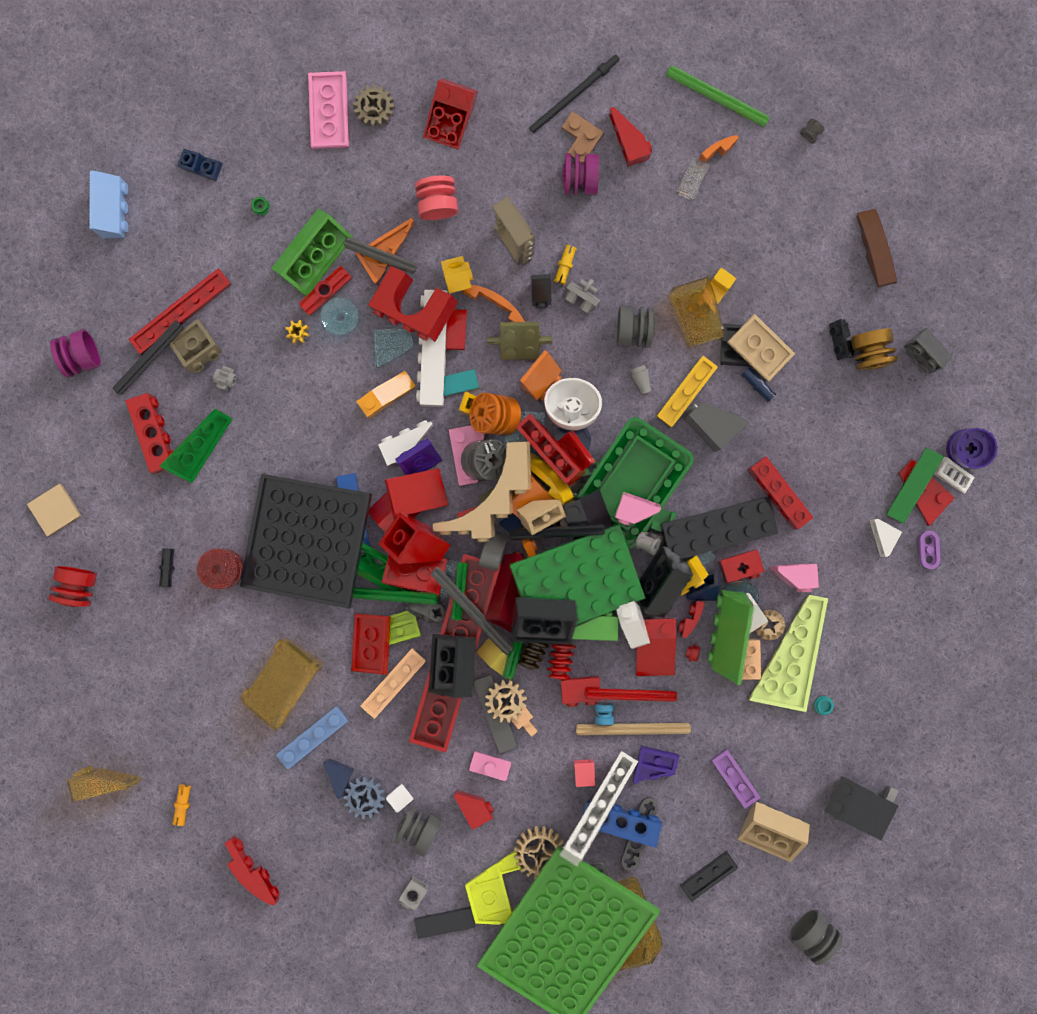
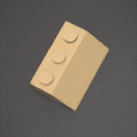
M756 802L749 810L737 840L791 862L808 844L810 824L772 809L765 804Z

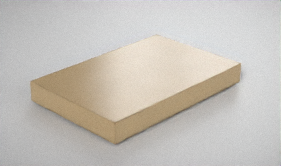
M755 314L727 341L767 382L795 355Z

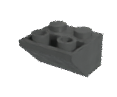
M927 328L921 330L904 346L907 349L906 353L920 363L919 367L921 370L929 374L943 369L952 358L948 350Z

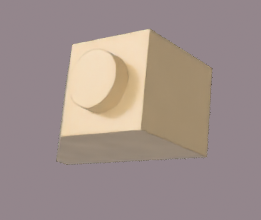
M560 500L532 501L517 509L522 525L532 535L566 517Z

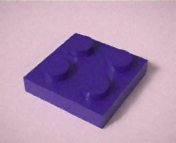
M428 438L418 442L416 446L395 458L406 475L427 471L443 461Z

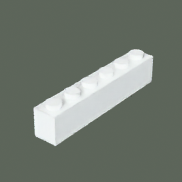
M434 290L424 291V295H421V307H425ZM447 323L436 342L430 339L426 342L419 338L422 352L418 353V364H421V371L417 373V383H420V390H417L416 401L420 402V406L444 407L443 391Z
M621 751L560 856L575 866L580 863L638 761Z

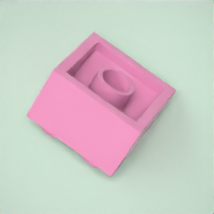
M623 492L615 517L618 518L620 523L629 525L631 522L635 524L660 512L661 506L658 503Z
M817 564L770 566V570L790 588H796V592H813V588H819Z

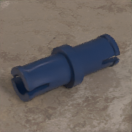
M751 367L741 375L753 386L752 389L754 391L757 390L767 402L776 395L765 383L766 380L764 378L761 379Z

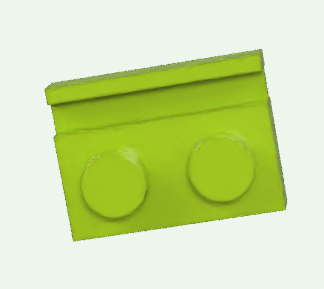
M408 611L391 615L389 646L422 636L415 615Z

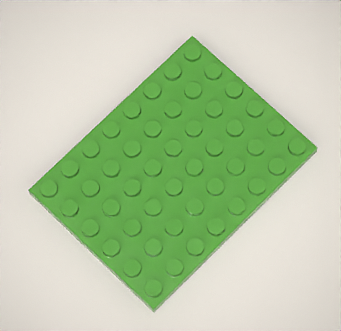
M558 845L479 960L477 967L551 1014H587L659 915L660 909L581 860L575 866L560 856L563 848Z

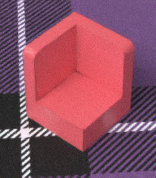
M593 759L574 760L576 787L595 786Z

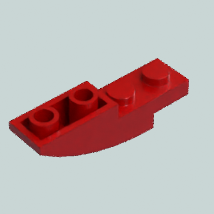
M235 835L229 838L224 844L233 858L227 864L231 872L254 896L272 906L275 905L280 899L278 897L280 893L275 885L272 886L269 881L270 874L267 869H263L261 865L253 868L254 862L249 855L245 854L242 840L240 838L237 839Z

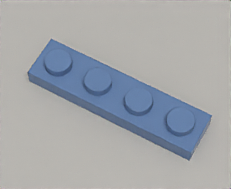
M336 706L277 753L276 756L287 770L346 724L349 721L348 718Z

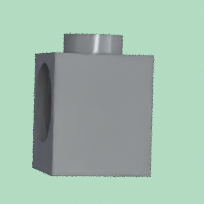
M412 876L400 894L399 901H401L402 906L407 909L412 908L416 910L427 893L429 885ZM415 891L418 896L412 898L408 895V892Z

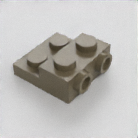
M199 319L183 329L169 344L183 366L191 374L202 371L207 362L217 360L219 353L222 352L217 342Z

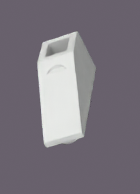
M427 420L420 422L416 425L417 428L413 430L407 428L400 431L397 437L392 438V436H388L382 439V443L378 444L387 466L390 467L397 464L395 458L422 441L433 427L432 422L428 423Z

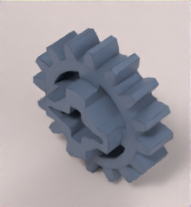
M367 775L364 776L363 780L357 777L356 783L354 781L349 783L351 788H345L348 794H345L343 799L348 801L344 806H350L348 813L354 811L355 818L359 814L362 819H365L366 815L372 818L373 812L379 814L380 810L378 807L383 808L384 803L381 801L385 800L386 796L381 794L385 791V788L380 789L381 782L379 781L375 784L374 777L371 780H368ZM366 785L363 789H356L358 786ZM372 789L375 790L377 797L373 795ZM368 790L367 799L361 804L362 796ZM352 798L355 799L357 806L354 804ZM367 806H371V807H372V808L367 809V810H364V809H363L364 807H367Z

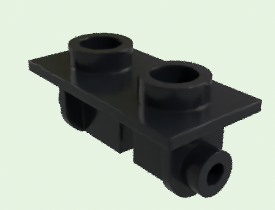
M845 319L829 323V332L832 336L837 361L854 357L853 353H855L851 340H846V337L851 335L848 327L849 324L846 323Z

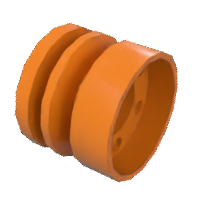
M485 392L480 393L473 400L469 418L472 427L479 433L509 436L516 431V426L520 423L521 409L517 400L511 396Z

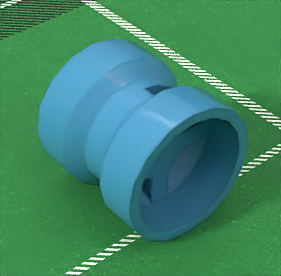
M597 703L595 705V711L597 712L595 724H614V717L612 716V711L614 710L613 703H606V705Z

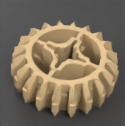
M535 826V832L533 833L528 828V836L522 832V839L516 840V843L520 846H514V851L518 852L517 855H514V859H519L516 865L522 866L520 869L522 873L528 870L527 877H530L533 873L534 879L543 868L541 867L542 862L548 860L553 853L545 847V839L550 841L555 849L558 845L564 849V846H561L564 843L563 839L557 840L559 834L555 833L552 836V828L546 833L545 826H542V831H538V826ZM539 838L535 846L526 847L530 841ZM542 845L543 853L539 857L538 861L537 852L539 851L540 846ZM524 853L535 859V866L527 862Z

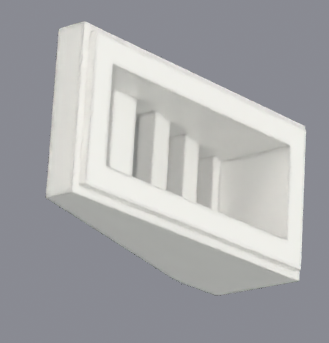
M948 457L943 458L934 473V476L962 493H966L975 478ZM950 468H952L953 470L951 471L949 476H947L948 471L950 470ZM958 472L959 475H958V477L956 478V480L954 481L953 478L955 477L956 473ZM965 476L966 479L964 480L962 485H960L959 482L961 481L962 477Z

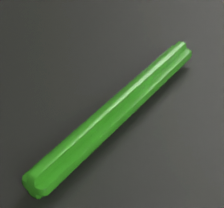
M674 66L669 67L666 75L673 80L763 127L769 121L770 117Z

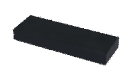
M725 851L681 883L680 886L692 902L738 869V866L728 852Z
M471 907L414 919L418 939L475 928Z

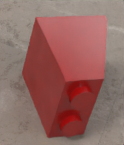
M399 512L379 542V545L399 564L441 561L451 546L442 536L433 531L432 527L402 512Z

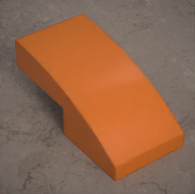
M734 135L714 143L701 153L699 160L705 164L717 151L724 156L737 143L739 137Z

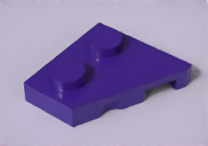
M641 746L633 783L637 784L639 781L646 779L655 780L661 776L675 775L679 754Z

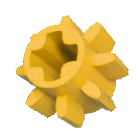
M301 320L298 323L291 321L292 325L285 328L289 331L286 337L288 339L293 338L294 344L297 343V340L304 344L303 339L310 337L306 333L309 327L307 325L302 327L303 322ZM296 328H298V329L300 330V331H299L300 335H298V336L295 334V333H296V331H295Z

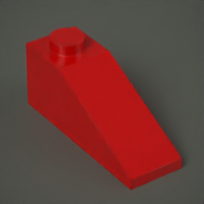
M611 107L609 117L627 166L649 160L652 152L650 142L646 141L645 136L616 108Z

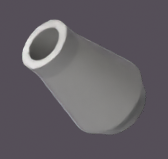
M641 365L631 369L632 374L630 376L640 390V393L645 394L652 391L648 368L646 369L645 365Z

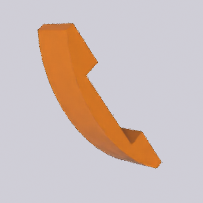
M471 285L472 288L460 291L475 301L481 295L510 313L508 322H525L521 314L508 300L492 290Z

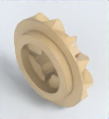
M775 610L762 611L768 620L777 623L773 625V631L770 628H764L768 624L767 622L755 630L756 633L765 640L778 639L786 627L784 618Z

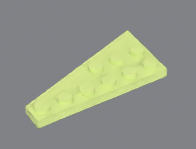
M807 594L764 670L761 679H759L751 693L749 701L803 712L807 711L828 598Z

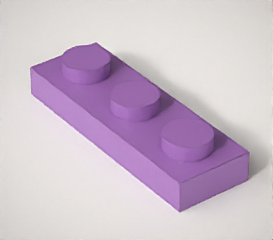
M727 749L711 759L745 809L761 798Z

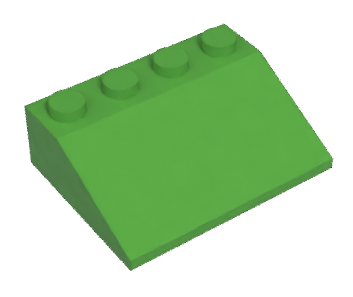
M721 590L720 596L718 595L716 599L718 613L714 614L713 618L715 631L710 636L712 649L708 651L707 662L710 663L712 670L741 685L754 607L745 593Z

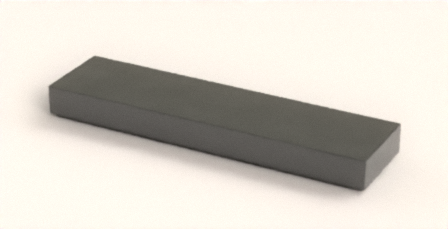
M489 674L473 680L499 754L517 748L516 740L507 719L504 718L500 722L499 716L493 719L494 712H487L490 706H485V702L489 701L485 695L491 694L488 690L489 687L495 688L492 675ZM493 697V706L496 708L498 700Z

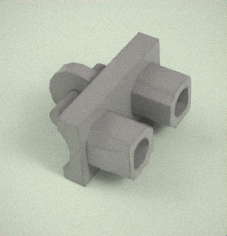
M590 279L588 283L584 280L580 281L579 284L584 289L573 282L569 283L567 287L569 290L565 299L573 304L578 296L585 299L580 308L586 313H589L601 301L588 292L591 291L595 294L598 290L592 286L594 283L593 279Z

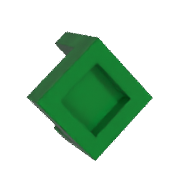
M662 509L649 529L662 533L660 524L673 521L676 513Z

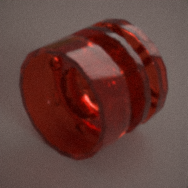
M211 549L199 558L197 575L200 581L208 588H231L241 580L244 562L241 556L233 550ZM216 566H220L222 572H217Z

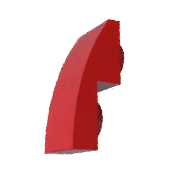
M454 309L448 319L446 350H465L467 310Z
M694 600V604H690L689 615H692L691 619L683 617V621H679L678 632H680L681 637L687 638L700 619L705 602Z

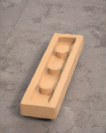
M412 648L362 703L361 707L375 719L427 660Z

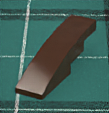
M872 209L857 213V221L862 231V241L867 251L866 258L877 286L883 287L896 284L897 277L893 259L877 210Z

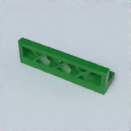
M363 543L362 550L365 552V555L361 554L357 574L386 590L411 591L382 584L388 557ZM374 558L379 559L382 564L376 563Z

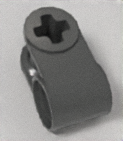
M409 603L406 608L409 613L423 619L427 623L440 622L445 617V609L439 604Z

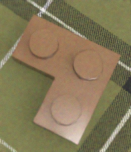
M573 111L562 126V130L576 138L568 153H571V158L574 160L575 153H578L580 162L584 163L585 155L592 152L604 132Z

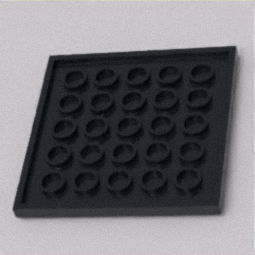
M261 474L240 587L351 609L372 494Z

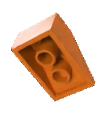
M546 350L520 380V389L536 402L540 399L544 401L549 387L562 379L560 376L562 370Z

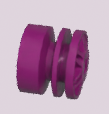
M566 153L564 163L562 164L564 195H569L570 186H574V195H577L579 186H583L584 195L597 196L599 154H586L583 163L580 162L578 153H575L574 162H571V153Z
M85 329L72 332L69 338L61 336L59 339L55 338L50 341L54 362L66 378L73 377L74 374H80L82 369L90 371L101 365L96 344Z

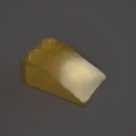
M709 276L672 288L669 297L688 347L725 336Z
M92 766L73 772V776L67 779L72 802L127 789L142 781L141 776L100 767L93 769Z

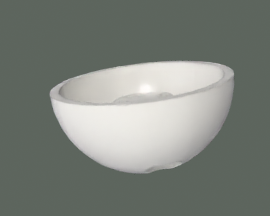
M566 378L555 382L549 387L545 395L544 404L548 417L555 425L565 430L575 431L590 426L597 419L602 407V398L599 391L591 383L578 378Z

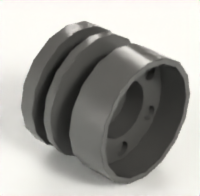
M620 306L617 321V346L630 347L632 338H635L637 347H641L642 339H644L645 348H650L655 334L653 307H648L646 316H644L643 307L639 308L638 315H634L633 306Z
M492 439L471 442L464 448L461 455L463 471L473 480L494 481L500 479L506 460V445Z
M412 805L404 814L396 830L394 843L399 844L402 837H405L406 840L403 847L406 848L413 841L415 843L412 852L424 857L438 831L442 819L430 814L426 820H423L424 810L421 809L418 816H415L413 814L417 806Z
M811 910L793 926L789 939L800 951H804L806 957L810 958L815 965H821L831 959L838 951L843 941V935L832 924H828V920L818 910Z

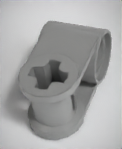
M652 531L641 532L637 537L635 548L643 549L651 555H656L661 545H663V535Z

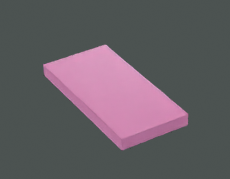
M346 71L308 73L311 149L349 148Z

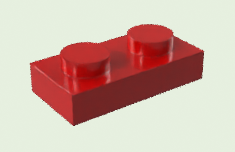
M573 430L558 441L583 470H586L595 462Z

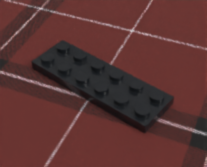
M770 496L660 524L665 546L682 559L778 534Z

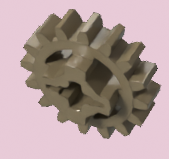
M373 84L372 89L366 85V91L360 89L361 95H355L357 102H353V106L356 108L354 110L355 115H359L358 120L360 122L364 120L365 126L371 123L373 128H375L376 123L380 127H382L383 121L389 123L388 116L393 117L394 115L391 110H395V105L392 104L394 99L389 97V90L384 92L383 86L377 89L376 84ZM385 102H386L387 105H386V109H385V111H384V110H383V106L385 105ZM370 103H371V104H374V105H377V106H378V109L375 108L374 106H371Z

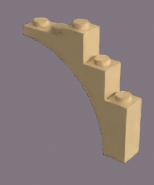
M530 442L507 443L506 460L502 475L488 498L475 510L463 517L451 521L433 523V531H439V535H449L451 531H458V534H470V531H472V538H478V542H487L489 538L494 537V514H496V518H507L508 514L513 513L512 490H514V494H524L526 490L532 489Z

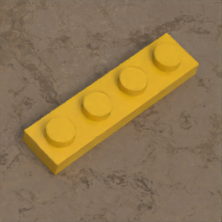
M702 356L656 417L672 428L718 366L705 356Z

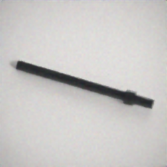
M615 54L607 62H602L594 73L529 127L531 132L534 134L598 78L604 77L609 73V69L620 61L619 57Z

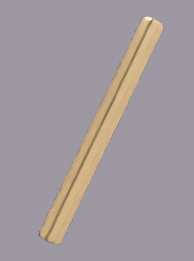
M689 723L576 725L577 735L690 734L691 732Z

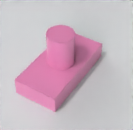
M474 751L469 771L506 781L511 761Z

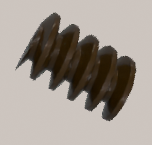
M527 643L528 647L522 646L526 653H520L522 661H518V664L530 670L539 669L540 666L536 662L543 661L539 655L546 654L542 648H549V644Z

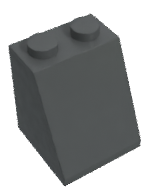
M702 402L700 405L695 403L685 412L687 416L684 418L714 452L721 450L749 424L746 419L705 402Z

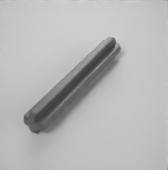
M349 237L345 240L344 246L349 250L414 274L417 269V264Z

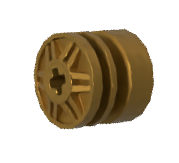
M891 328L873 330L851 337L853 350L863 352V354L854 357L855 361L864 360V362L856 365L857 370L880 369L898 361L897 356H888L896 352V349L886 348V345L894 341Z

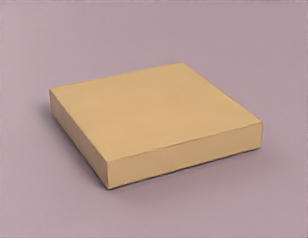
M62 484L56 485L27 504L47 537H50L82 516Z

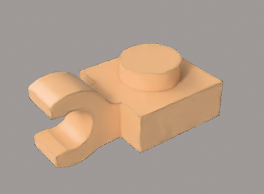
M521 707L523 715L517 713V720L513 717H510V719L518 729L524 726L532 737L538 732L529 721L533 718V715L526 707Z

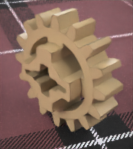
M501 680V685L495 682L494 689L488 688L491 694L485 695L489 699V701L485 702V706H490L487 712H494L493 719L499 716L500 722L506 718L509 723L510 717L517 720L516 714L523 715L521 707L527 706L522 703L527 699L526 696H521L524 690H518V683L513 686L512 680H509L508 684ZM503 688H509L507 692L501 693L498 691ZM516 693L519 698L518 705L514 703V696ZM493 697L498 700L496 708L493 706ZM509 697L510 704L502 705L501 699ZM511 709L513 711L508 714H503L504 710Z

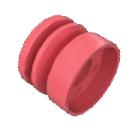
M430 176L422 178L415 183L416 197L421 200L417 203L419 218L423 220L450 218L459 213L457 198L453 197L456 193L454 178L450 176Z

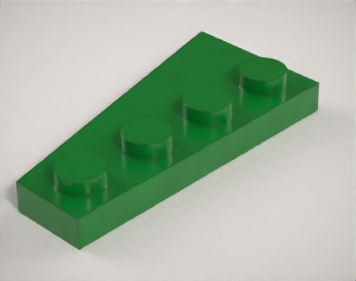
M215 408L170 454L160 467L193 483L229 426L232 418Z

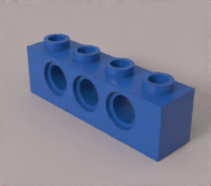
M592 799L587 800L583 815L587 810L588 806L590 805ZM613 804L608 813V820H604L598 831L656 848L663 821H660V818L657 816L648 815L646 817L640 815L641 812L629 809V811L622 810L620 805ZM624 817L627 820V825H619L617 818ZM639 822L644 823L646 830L643 832L637 830L636 824Z

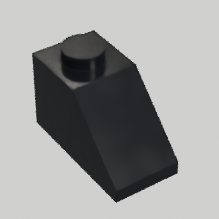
M531 275L532 306H536L537 309L548 308V305H551L552 302L551 275Z

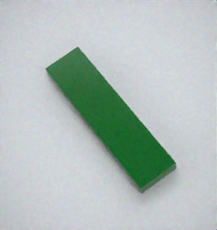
M925 447L886 515L903 524L905 523L944 456Z

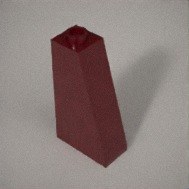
M519 552L504 554L485 617L486 620L510 633L512 631L514 603L516 597H521L509 564L525 559L524 555Z

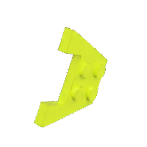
M516 851L511 852L465 884L476 924H505L511 915L512 909L502 874L521 869V866L516 865L519 859H514V855H517Z

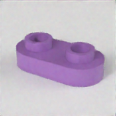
M924 531L918 537L919 563L925 569H935L939 566L941 560L939 536L933 531ZM926 537L930 538L929 544L925 543ZM927 556L931 557L930 563L926 562Z

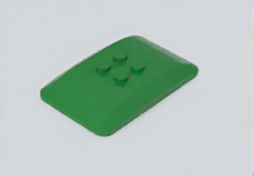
M633 417L627 421L577 497L600 489L613 526L620 524L627 547L632 549L635 547L639 534L649 529L659 512L635 524L630 522L629 525L618 522L615 514L623 492L658 503L662 510L694 462L693 454L644 420Z

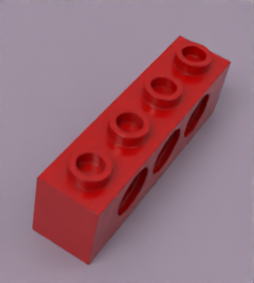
M145 393L125 400L149 472L157 474L166 471L160 465L173 451H171L169 445L171 438L167 432L165 433L163 428L165 425L164 418L161 414L159 415L157 410L159 407L157 398L149 393ZM149 410L150 417L145 420L144 413ZM155 428L157 431L156 436L151 438L150 431ZM161 446L163 452L160 456H157L156 449Z
M529 413L516 426L519 432L567 485L572 486L586 473L536 416Z
M767 456L761 458L747 469L766 495L770 496L772 503L793 530H799L814 518Z

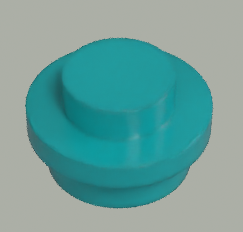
M820 696L815 700L814 709L818 714L828 715L833 711L834 704L829 697Z

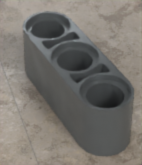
M495 532V536L485 542L478 566L498 571L508 535Z

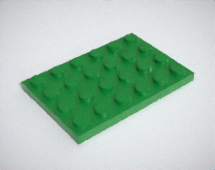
M620 524L606 528L604 535L585 536L509 564L521 598L575 600L578 613L577 624L616 610L621 605L645 599Z

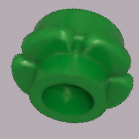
M256 197L251 203L253 213L256 215L267 214L270 203L264 197Z

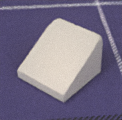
M403 784L386 796V800L397 813L414 799Z

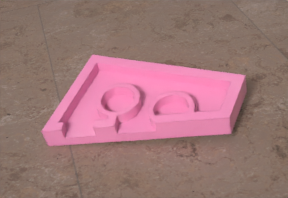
M472 425L449 429L459 486L478 483V480H473L463 471L461 455L464 448L471 442L484 440L485 433L475 431Z

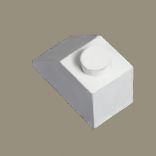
M633 601L616 609L620 625L631 649L649 644L650 640L640 606Z

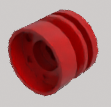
M55 566L52 579L61 584L50 587V590L58 593L49 594L48 600L69 607L91 606V600L83 597L93 596V593L85 590V587L95 586L97 573L79 568Z

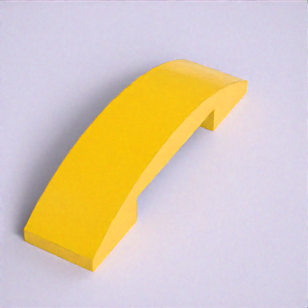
M530 453L531 471L551 487L548 494L555 500H560L562 505L572 500L574 496L569 486L545 460Z

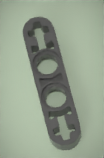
M652 797L642 799L638 811L645 814L646 807L644 804H648L650 801L654 808L649 809L648 815L656 816L658 804ZM636 824L637 830H639V831H641V832H643V831L646 830V828L643 829V830H642V829H639V828L637 827V824ZM627 839L621 856V864L625 870L633 871L638 867L645 844L634 848L631 846V840ZM628 849L638 853V855H636L635 853L633 854L632 859L635 863H631L629 866H627V862L625 861V859H629L631 855V852H629Z

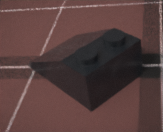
M841 776L824 811L882 841L899 805Z

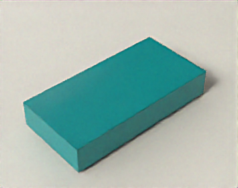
M475 369L444 376L443 396L479 388Z

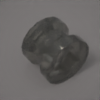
M809 119L807 126L800 131V135L809 143L814 144L818 139L817 136L821 135L825 129L819 121Z

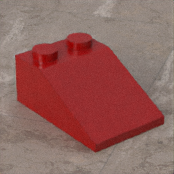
M643 618L650 643L635 648L636 676L675 675L676 619Z

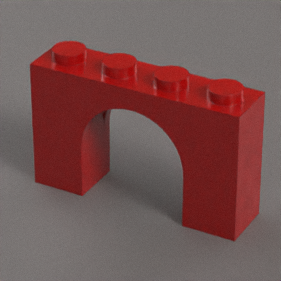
M390 266L368 304L374 310L372 313L381 319L383 317L388 318L387 321L395 326L398 324L402 325V329L411 334L413 331L418 333L417 336L426 342L428 339L436 342L458 301L452 295L435 288L427 304L420 312L413 315H404L401 311V303L413 279L407 273Z

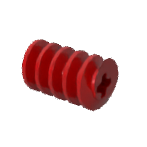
M573 643L551 645L556 652L550 653L555 658L548 661L553 667L547 668L552 674L546 676L560 680L570 679V675L565 672L572 670L567 664H572L573 660L568 657L574 656V652L570 651V649H575L576 645Z

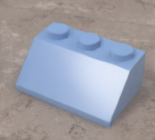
M90 171V229L102 238H125V232H128V223L125 221V214L128 213V204L125 202V195H128L127 183L120 176Z

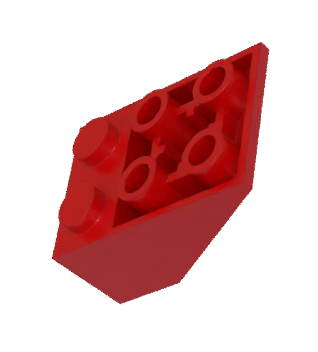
M443 78L438 80L423 137L459 150L475 105L478 90Z

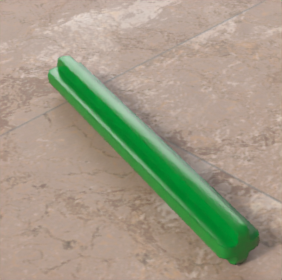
M355 587L353 598L435 605L437 604L438 595L426 592Z

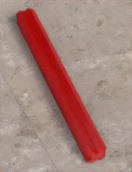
M587 688L585 690V698L594 700L677 701V692Z

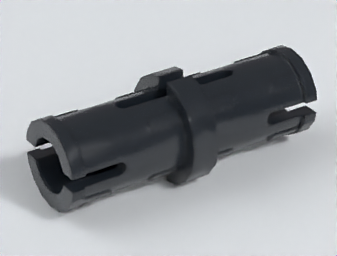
M162 548L161 565H159V587H172L173 570H175V566H173L175 549Z

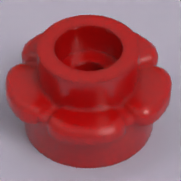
M695 644L692 647L688 646L686 657L689 658V662L698 661L701 647L695 646Z

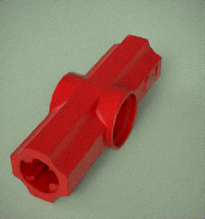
M340 265L324 281L318 282L315 289L298 304L311 316L327 301L332 300L335 294L352 280V277ZM324 287L330 288L327 295H321V290Z

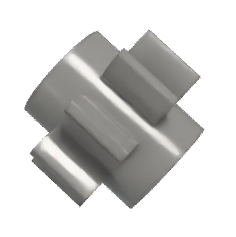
M223 366L222 370L217 369L215 371L213 382L217 383V388L227 391L228 387H234L237 375L233 374L234 370L232 368Z

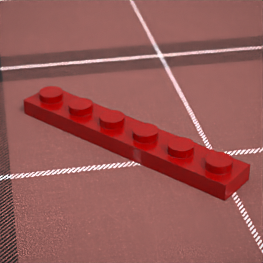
M219 268L216 269L128 340L139 354L143 355L174 321H178L181 324L184 323L232 284Z

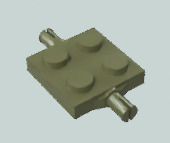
M500 322L499 337H487V345H499L501 360L538 359L541 344L553 343L552 336H541L539 322Z

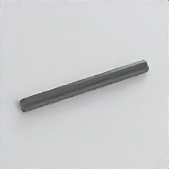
M439 567L434 568L430 573L431 576L505 654H509L513 650V646L490 621L485 619L480 610Z

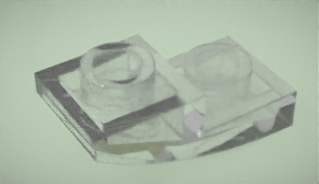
M692 158L676 194L693 201L709 171L710 164Z

